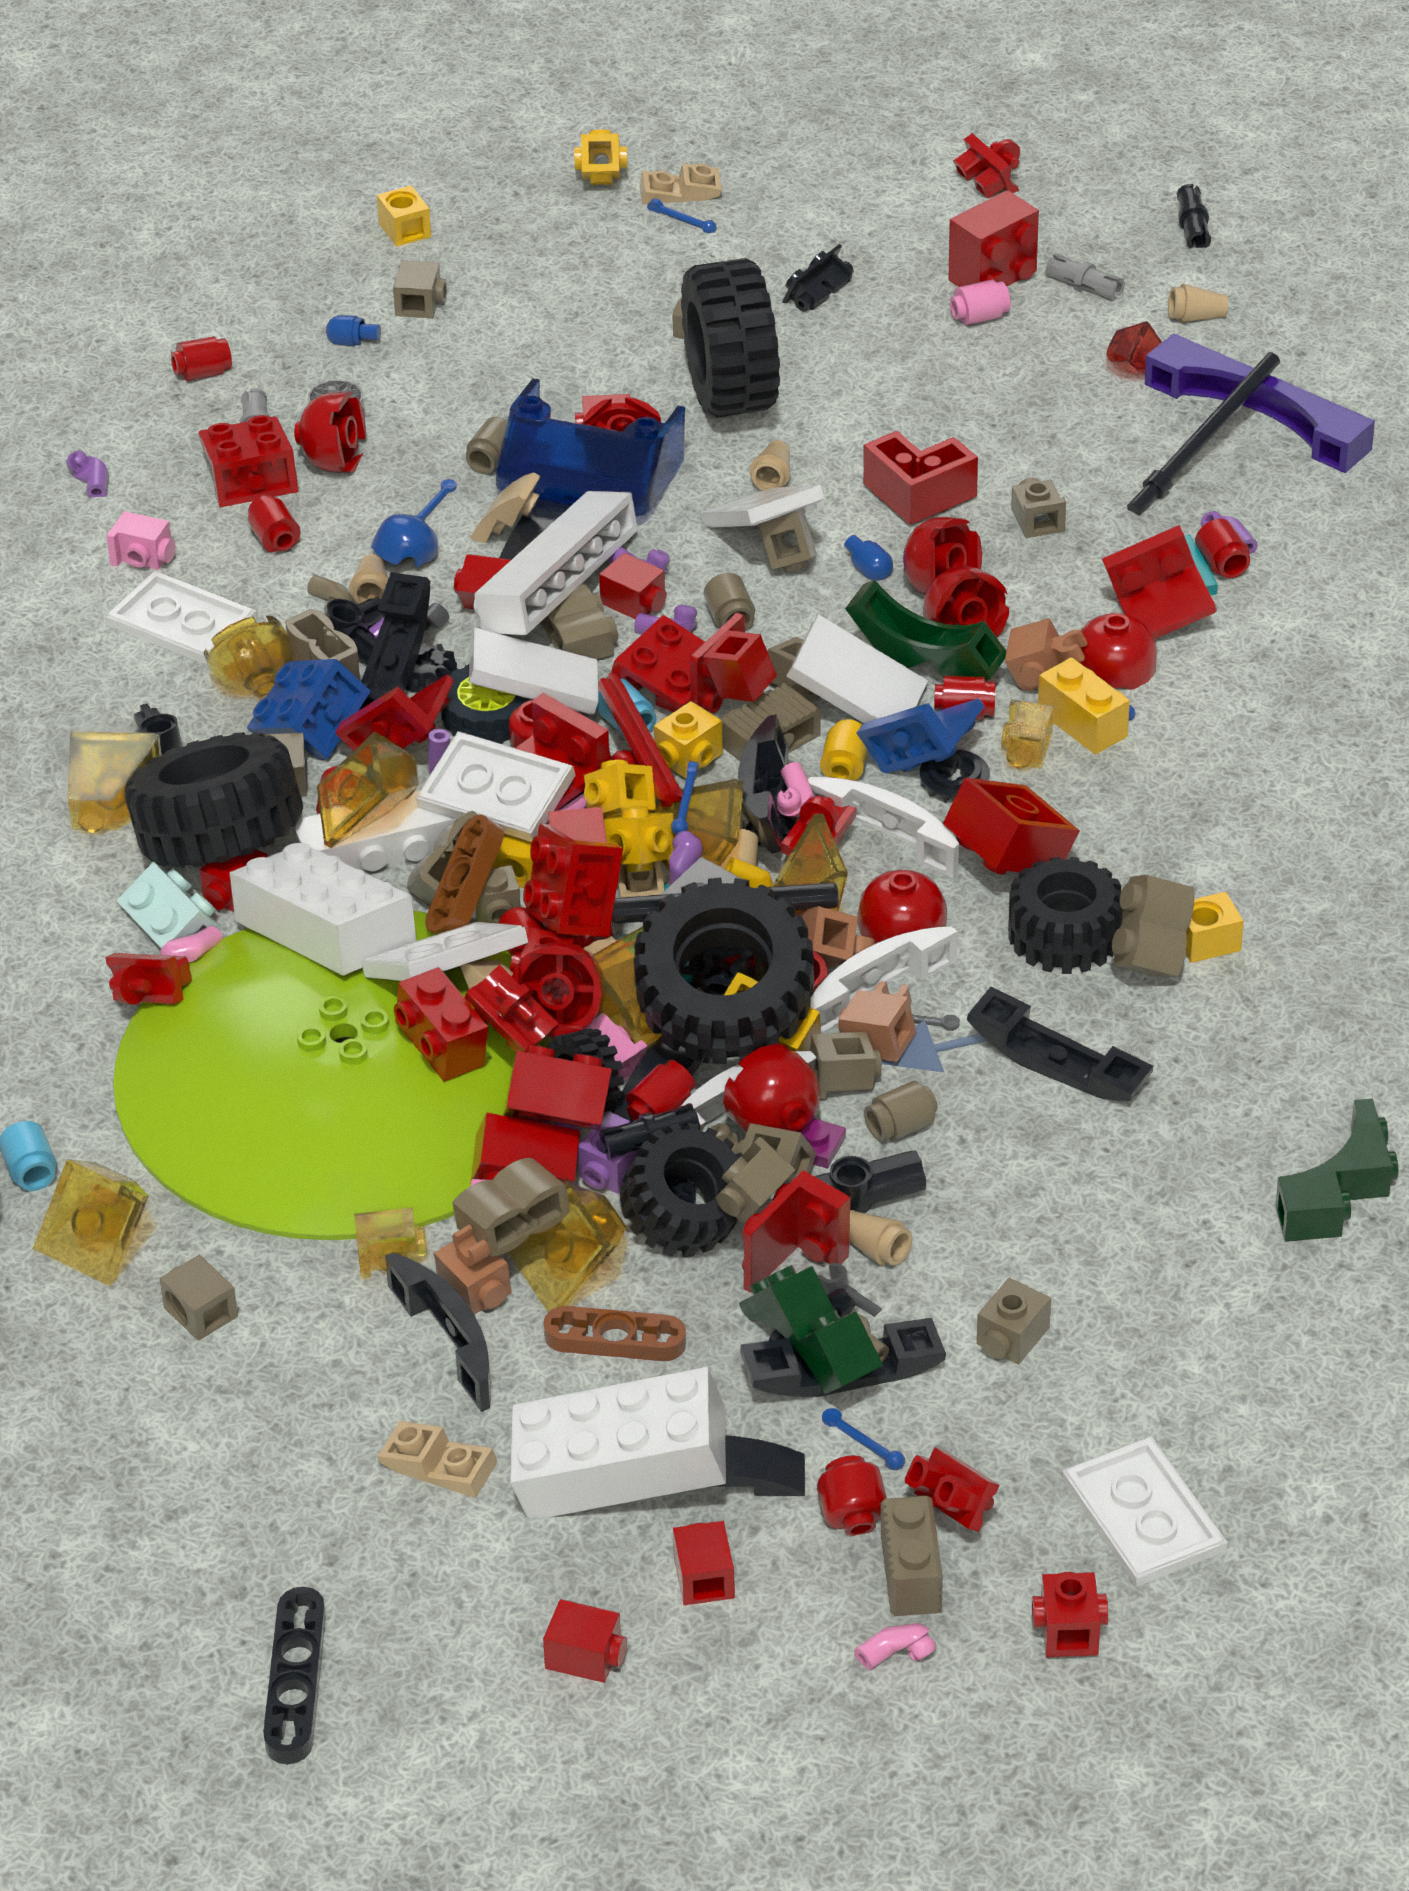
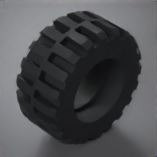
M747 258L692 266L683 275V283L681 284L682 328L684 330V344L687 351L694 391L697 393L698 402L702 405V410L715 418L768 410L777 402L776 399L779 396L780 357L778 356L779 345L775 329V317L772 312L764 276L761 275V269L755 262Z
M242 732L233 733L230 736H213L207 740H196L187 743L186 746L168 750L164 752V755L147 761L144 767H138L133 772L132 777H129L124 790V798L141 853L152 862L154 861L156 864L164 867L169 864L173 868H184L186 865L200 867L206 866L207 863H222L230 861V858L239 855L243 857L251 854L253 850L260 847L265 848L273 844L276 838L284 837L288 834L291 827H295L299 822L303 810L302 797L287 747L271 735L265 736L263 733L255 732L250 735Z
M721 877L709 878L708 885L697 887L696 882L681 887V895L675 897L671 893L659 901V913L655 910L650 911L642 922L643 931L637 934L634 945L635 957L633 958L638 1005L640 1012L645 1014L646 1024L653 1034L659 1035L662 1033L663 1043L672 1050L677 1051L680 1047L685 1048L686 1057L701 1061L702 1056L712 1057L713 1064H727V1058L739 1057L741 1062L745 1056L760 1047L779 1044L781 1036L785 1040L790 1039L799 1029L798 1020L806 1018L811 1007L810 996L814 993L812 940L808 939V927L804 919L800 916H795V907L786 898L781 897L776 901L774 890L764 885H759L755 889L749 887V880L734 878V883H722ZM720 946L745 949L758 956L768 967V971L757 984L743 992L732 995H712L699 991L688 984L680 975L685 964L695 955L704 950Z

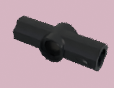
M916 1150L870 1162L857 1156H844L837 1159L831 1165L829 1173L815 1176L851 1197L850 1210L866 1213L874 1203L926 1190V1176L922 1160Z

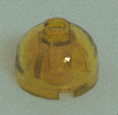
M254 616L244 618L228 625L211 639L214 647L210 650V653L205 648L203 654L213 677L220 686L237 695H268L275 684L274 678L278 670L286 663L292 661V650L287 633L281 621L277 618L266 616L268 622L257 623Z

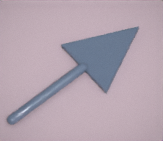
M924 1020L915 1027L917 1033L898 1062L881 1060L884 1065L944 1072L937 1052L973 1045L987 1040L980 1034H975L934 1044Z

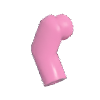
M208 926L196 934L168 941L160 950V954L186 956L189 963L194 962L215 947L223 939V936L217 927Z
M921 1623L899 1625L882 1629L855 1648L854 1655L870 1671L905 1647L911 1659L919 1661L935 1650L936 1642L928 1634L930 1629Z

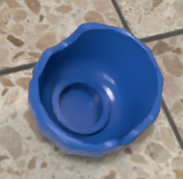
M395 514L386 518L378 528L371 544L374 552L389 563L397 565L404 558L412 557L415 560L416 567H420L426 562H433L439 547L438 538L433 529L424 520L407 514Z

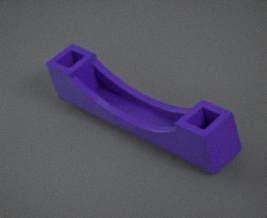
M1173 333L1146 355L1145 385L1176 399L1184 395L1224 401L1252 371L1253 367ZM1269 375L1241 405L1263 413L1287 426L1311 447L1312 459L1343 473H1347L1372 450L1375 420Z

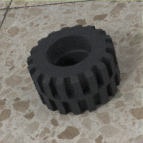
M1053 857L1048 862L1040 860L1033 863L1032 869L1024 868L1020 871L1019 878L1013 880L1011 891L1009 892L1008 939L1010 945L1014 944V952L1018 957L1026 954L1027 964L1034 967L1038 962L1043 963L1042 970L1051 973L1054 967L1062 968V974H1072L1073 967H1079L1081 973L1091 971L1092 962L1099 967L1107 963V955L1114 956L1112 950L1114 934L1123 922L1122 908L1120 906L1121 884L1118 879L1112 878V872L1107 868L1099 869L1098 863L1090 860L1082 862L1077 857H1070V859Z
M678 1123L668 1125L665 1132L659 1129L651 1134L648 1141H644L622 1180L624 1184L620 1190V1201L626 1202L622 1208V1213L625 1219H633L634 1222L630 1229L636 1236L643 1233L647 1237L645 1244L652 1249L658 1244L664 1247L663 1254L673 1256L676 1250H681L683 1257L694 1256L698 1248L705 1253L712 1250L717 1242L721 1244L737 1223L738 1219L724 1212L715 1197L727 1185L721 1177L742 1156V1153L734 1154L731 1150L734 1143L727 1137L724 1141L715 1137L718 1131L709 1127L706 1132L699 1131L698 1124L688 1123L684 1130L681 1129ZM674 1176L689 1180L701 1190L706 1203L693 1204L678 1198L669 1189L665 1177Z

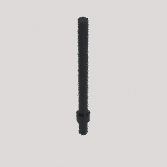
M1268 352L1160 470H1154L1143 481V489L1127 505L1129 511L1140 516L1156 498L1161 499L1172 487V480L1280 364V359L1275 353Z

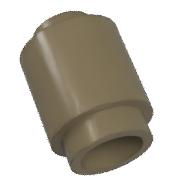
M488 418L467 444L466 461L468 465L480 474H490L493 470H499L519 444L520 438L517 429L504 418Z
M723 573L713 577L706 584L703 594L716 625L721 628L735 613L745 615L746 630H748L754 622L755 607L743 580L734 573Z
M911 1081L873 1098L871 1105L864 1109V1118L870 1133L876 1140L882 1142L889 1138L891 1141H895L933 1124L938 1105L929 1087L922 1086L917 1081Z

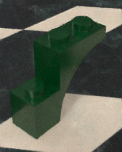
M876 580L863 584L845 608L875 649L908 669L930 660L943 679L944 676L985 677V681L993 677L1006 657L1007 651L985 621L970 625H951L924 618L898 603Z
M1373 1098L1354 1100L1351 1136L1337 1154L1310 1170L1278 1177L1275 1208L1284 1242L1342 1237L1344 1220H1350L1351 1218L1350 1200L1389 1197L1391 1180L1398 1179V1160L1395 1151H1388L1387 1121L1385 1117H1378Z
M790 1265L749 1286L753 1296L739 1302L744 1315L749 1320L763 1321L774 1327L785 1338H789L791 1344L811 1369L824 1394L883 1366L857 1311L840 1319L813 1266L796 1273L793 1266Z

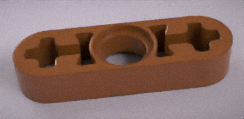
M483 814L472 817L461 830L426 915V928L435 935L470 923L503 842V828Z
M560 1306L549 1311L543 1322L546 1344L559 1352L670 1361L681 1356L686 1349L685 1325L680 1319L671 1315ZM564 1325L573 1326L569 1329L568 1333L559 1332L563 1329ZM588 1326H592V1337L586 1336L588 1334ZM611 1329H620L628 1334L627 1337L619 1341H609L602 1337L606 1331ZM637 1330L644 1332L642 1333V1341H637ZM661 1334H670L667 1342H659L657 1340L661 1337Z

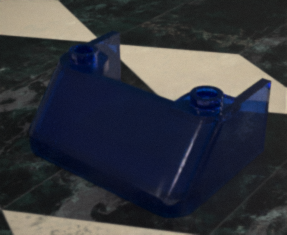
M532 378L510 407L496 465V487L503 491L514 481L534 472L541 476L533 491L540 495L538 499L572 506L587 491L627 492L632 494L635 517L645 515L651 511L684 461L685 406L677 405L665 423L658 422V420L651 417H641L629 424L623 432L551 419L550 405L540 398V379Z

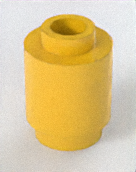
M844 719L838 721L829 729L820 760V768L826 777L855 781L862 775L868 750L856 733L862 726L861 723L851 719Z

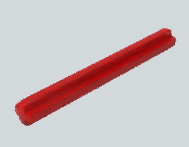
M609 673L607 678H600L598 688L639 765L652 766L656 797L662 806L672 807L674 802L681 801L683 793L618 674Z

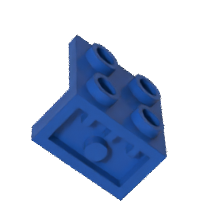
M337 659L290 661L278 670L274 678L275 684L270 692L255 706L253 710L254 717L247 726V729L252 733L263 734L303 732L305 748L316 758L328 760L341 739L335 734L340 722L359 711L371 690Z
M976 699L934 712L931 705L926 703L865 722L856 733L883 773H890L900 769L907 772L923 762L933 759L935 762H941L952 756L957 750L956 744L961 737L975 726V718L984 708V705L980 699Z

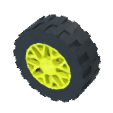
M469 664L465 665L462 669L453 671L450 677L454 682L447 694L449 702L441 711L445 729L449 730L454 737L459 731L499 744L510 740L509 717L515 709L533 699L471 684L469 682Z

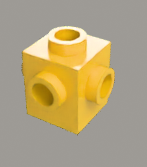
M598 129L589 131V134H581V147H574L575 170H582L583 180L590 179V185H612L613 179H620V169H627L628 164L627 146H620L619 133L612 134L610 130ZM598 156H605L609 160L608 164H595L594 161Z
M690 701L654 725V741L668 767L686 778L689 761L698 762L699 770L723 754L722 720Z
M611 760L601 763L602 769L584 775V796L587 808L602 807L604 819L622 816L621 808L648 806V812L656 810L652 766L631 765L626 760Z
M633 806L621 808L622 816L604 819L607 843H616L623 847L621 864H626V872L653 870L652 862L670 858L674 850L672 842L675 838V834L671 830L673 813H649L648 806Z

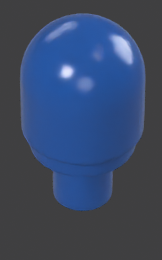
M337 315L327 323L326 335L333 344L355 346L362 344L359 339L380 340L381 326L380 324H365L364 318H359L355 315Z
M851 535L847 538L844 547L852 554L851 561L863 576L870 580L878 581L884 580L891 575L893 571L892 557L878 543L871 540L863 542L856 535Z

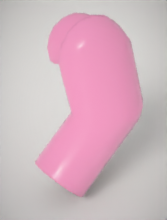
M793 762L785 765L781 770L787 790L784 793L781 790L777 795V809L786 817L800 816L799 811L802 804L808 798L814 797L802 765L798 762Z

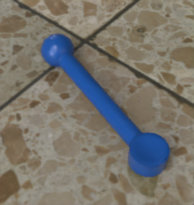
M657 198L652 199L647 204L648 210L658 214L662 213L699 227L705 233H714L717 229L714 221L707 220L704 222L665 207Z
M451 479L443 480L441 482V490L418 515L413 516L424 520L449 492L457 489L456 481Z
M689 761L687 777L678 816L671 823V830L675 835L682 831H688L686 817L694 782L698 775V762Z
M829 1408L822 1413V1421L825 1425L837 1427L883 1458L889 1469L900 1470L903 1468L905 1457L901 1452H890L843 1421L842 1414L838 1409Z

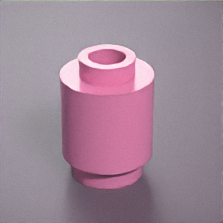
M988 280L957 287L954 291V296L950 298V310L955 320L961 319L965 326L1001 318L1002 314L1009 312L1011 307L1008 288L1002 281L996 283L994 280Z

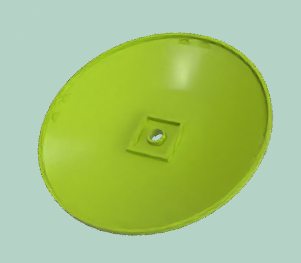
M413 911L416 941L434 936L435 934L426 928L425 920L427 913ZM245 928L224 937L204 956L189 963L192 981L181 987L184 1000L176 1004L142 1002L130 1020L120 1042L115 1060L113 1088L115 1107L121 1129L135 1156L164 1188L185 1203L209 1216L245 1229L295 1239L348 1240L385 1236L421 1228L454 1216L452 1202L460 1193L471 1186L476 1133L486 1112L503 1115L512 1065L516 1055L506 1044L507 1041L489 1022H485L488 1026L484 1066L444 1082L395 1022L394 1005L397 1004L398 982L401 981L365 977L363 967L346 975H341L250 928ZM505 950L475 961H499L509 969L512 958ZM460 966L443 971L463 997H465L468 985ZM548 1036L537 1046L547 1048L549 1043L554 1042V1037ZM341 1037H351V1039H347L342 1043L335 1042L336 1039Z

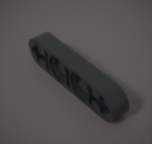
M304 1586L286 1591L280 1597L277 1604L263 1729L267 1755L273 1761L286 1765L304 1760L311 1753L313 1747L326 1615L324 1599L315 1589ZM299 1606H308L309 1609L305 1613V1629L296 1628L295 1613H297ZM302 1647L311 1651V1655L302 1662H290L283 1657L292 1648ZM297 1689L307 1694V1697L302 1702L294 1705L284 1704L279 1700V1697L288 1690ZM285 1720L294 1721L295 1737H293L292 1743L289 1745L281 1744V1740L285 1737Z

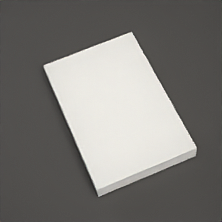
M821 485L777 487L701 512L700 515L706 527L709 526V528L754 526L820 503L825 498Z
M157 571L148 576L105 616V622L108 626L206 665H209L257 619V613L254 609Z
M819 614L811 624L786 675L862 723L916 707L928 680Z
M474 627L470 638L469 682L471 684L533 700L542 693H545L575 711L590 715L595 713L598 704L597 659Z
M458 731L420 790L416 800L420 808L455 819L473 810L478 815L483 814L500 825L504 830V834L532 842L533 838L538 834L539 824L547 823L548 811L555 810L574 779L575 772L572 765Z
M474 922L364 958V961L361 962L365 977L403 981L437 967L445 971L526 944L528 939L525 927H521V925Z
M1152 1436L1062 1470L1063 1482L1136 1587L1227 1551V1541Z

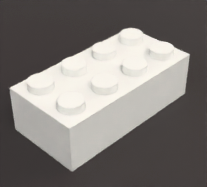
M290 844L280 853L267 858L252 859L247 862V866L230 872L236 922L341 975H346L362 968L361 961H364V958L416 942L412 896L393 887L390 883L376 879L360 869L353 868L333 856H328L310 847L308 844Z
M709 1367L514 1404L512 1411L510 1484L527 1518L554 1517L726 1484L725 1404Z

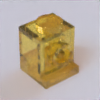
M1011 699L1009 704V723L1006 722L1004 725L1001 747L1008 749L1006 753L1007 764L1017 768L1031 767L1042 769L1053 736L1054 706Z
M413 1208L354 1214L361 1279L371 1278L370 1271H386L385 1256L393 1252L418 1262V1256L427 1255L424 1226H414Z

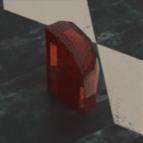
M1145 321L1116 330L1108 345L1106 355L1108 360L1117 369L1132 375H1144L1146 355L1160 345L1162 341L1150 323Z

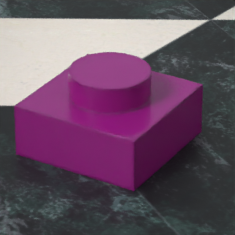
M814 1118L800 1132L817 1153L813 1165L828 1169L846 1138V1128Z

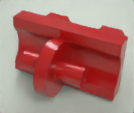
M973 133L963 139L967 151L953 160L957 172L969 181L983 171L973 181L976 189L986 198L992 197L1002 189L1005 191L1009 190L1012 193L1019 191L1018 186L1010 180L1011 169H1016L1020 164L1018 160L1020 157V147L1011 139H1004L1000 142H993L989 148Z
M818 795L808 798L802 804L799 811L800 818L781 843V853L794 857L796 868L811 873L819 872L828 856L838 845L856 818V807L850 805L844 807L835 806L831 798H823Z
M113 953L105 957L106 964L114 976L109 981V987L113 990V999L125 1005H135L140 1002L176 1004L184 1000L181 987L192 981L189 961L186 956Z
M501 965L497 966L480 983L471 987L464 997L474 1007V1010L483 1021L489 1022L507 1041L506 1044L515 1053L517 1051L526 1052L527 1045L537 1046L553 1033L559 1024L531 996L533 989L526 983L520 985Z
M934 1447L930 1458L916 1455L905 1476V1483L915 1489L914 1494L932 1498L935 1508L967 1529L977 1532L980 1531L983 1525V1511H988L993 1507L994 1499L992 1497L997 1493L1000 1486L946 1450Z

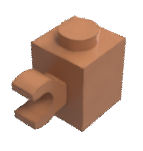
M1050 618L1011 629L1005 663L1021 690H1035L1039 688V675L1071 657L1078 662L1083 661L1085 656L1080 647L1087 646V641L1081 630H1072L1059 636Z
M819 906L795 913V916H800L804 919L808 927V939L812 940L813 951L823 958L827 967L842 964L862 950L874 945V939L856 935L857 916Z
M884 981L876 985L874 992L858 990L848 1006L840 1013L838 1019L839 1032L866 1031L873 1050H879L881 1060L898 1062L917 1033L910 1008L912 999L908 985L903 984L900 990L892 995L889 993L887 982Z
M469 1224L453 1234V1242L434 1252L437 1275L453 1287L472 1312L476 1314L485 1308L493 1309L497 1307L512 1292L508 1263L500 1255L490 1256V1248L487 1241L483 1239L477 1243L473 1227Z

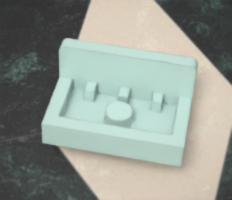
M154 861L117 900L161 949L170 940L195 934L202 925L206 927L215 926L219 930L222 929L211 916L216 909L198 892L193 896L188 892L193 885L175 868H172L167 873Z

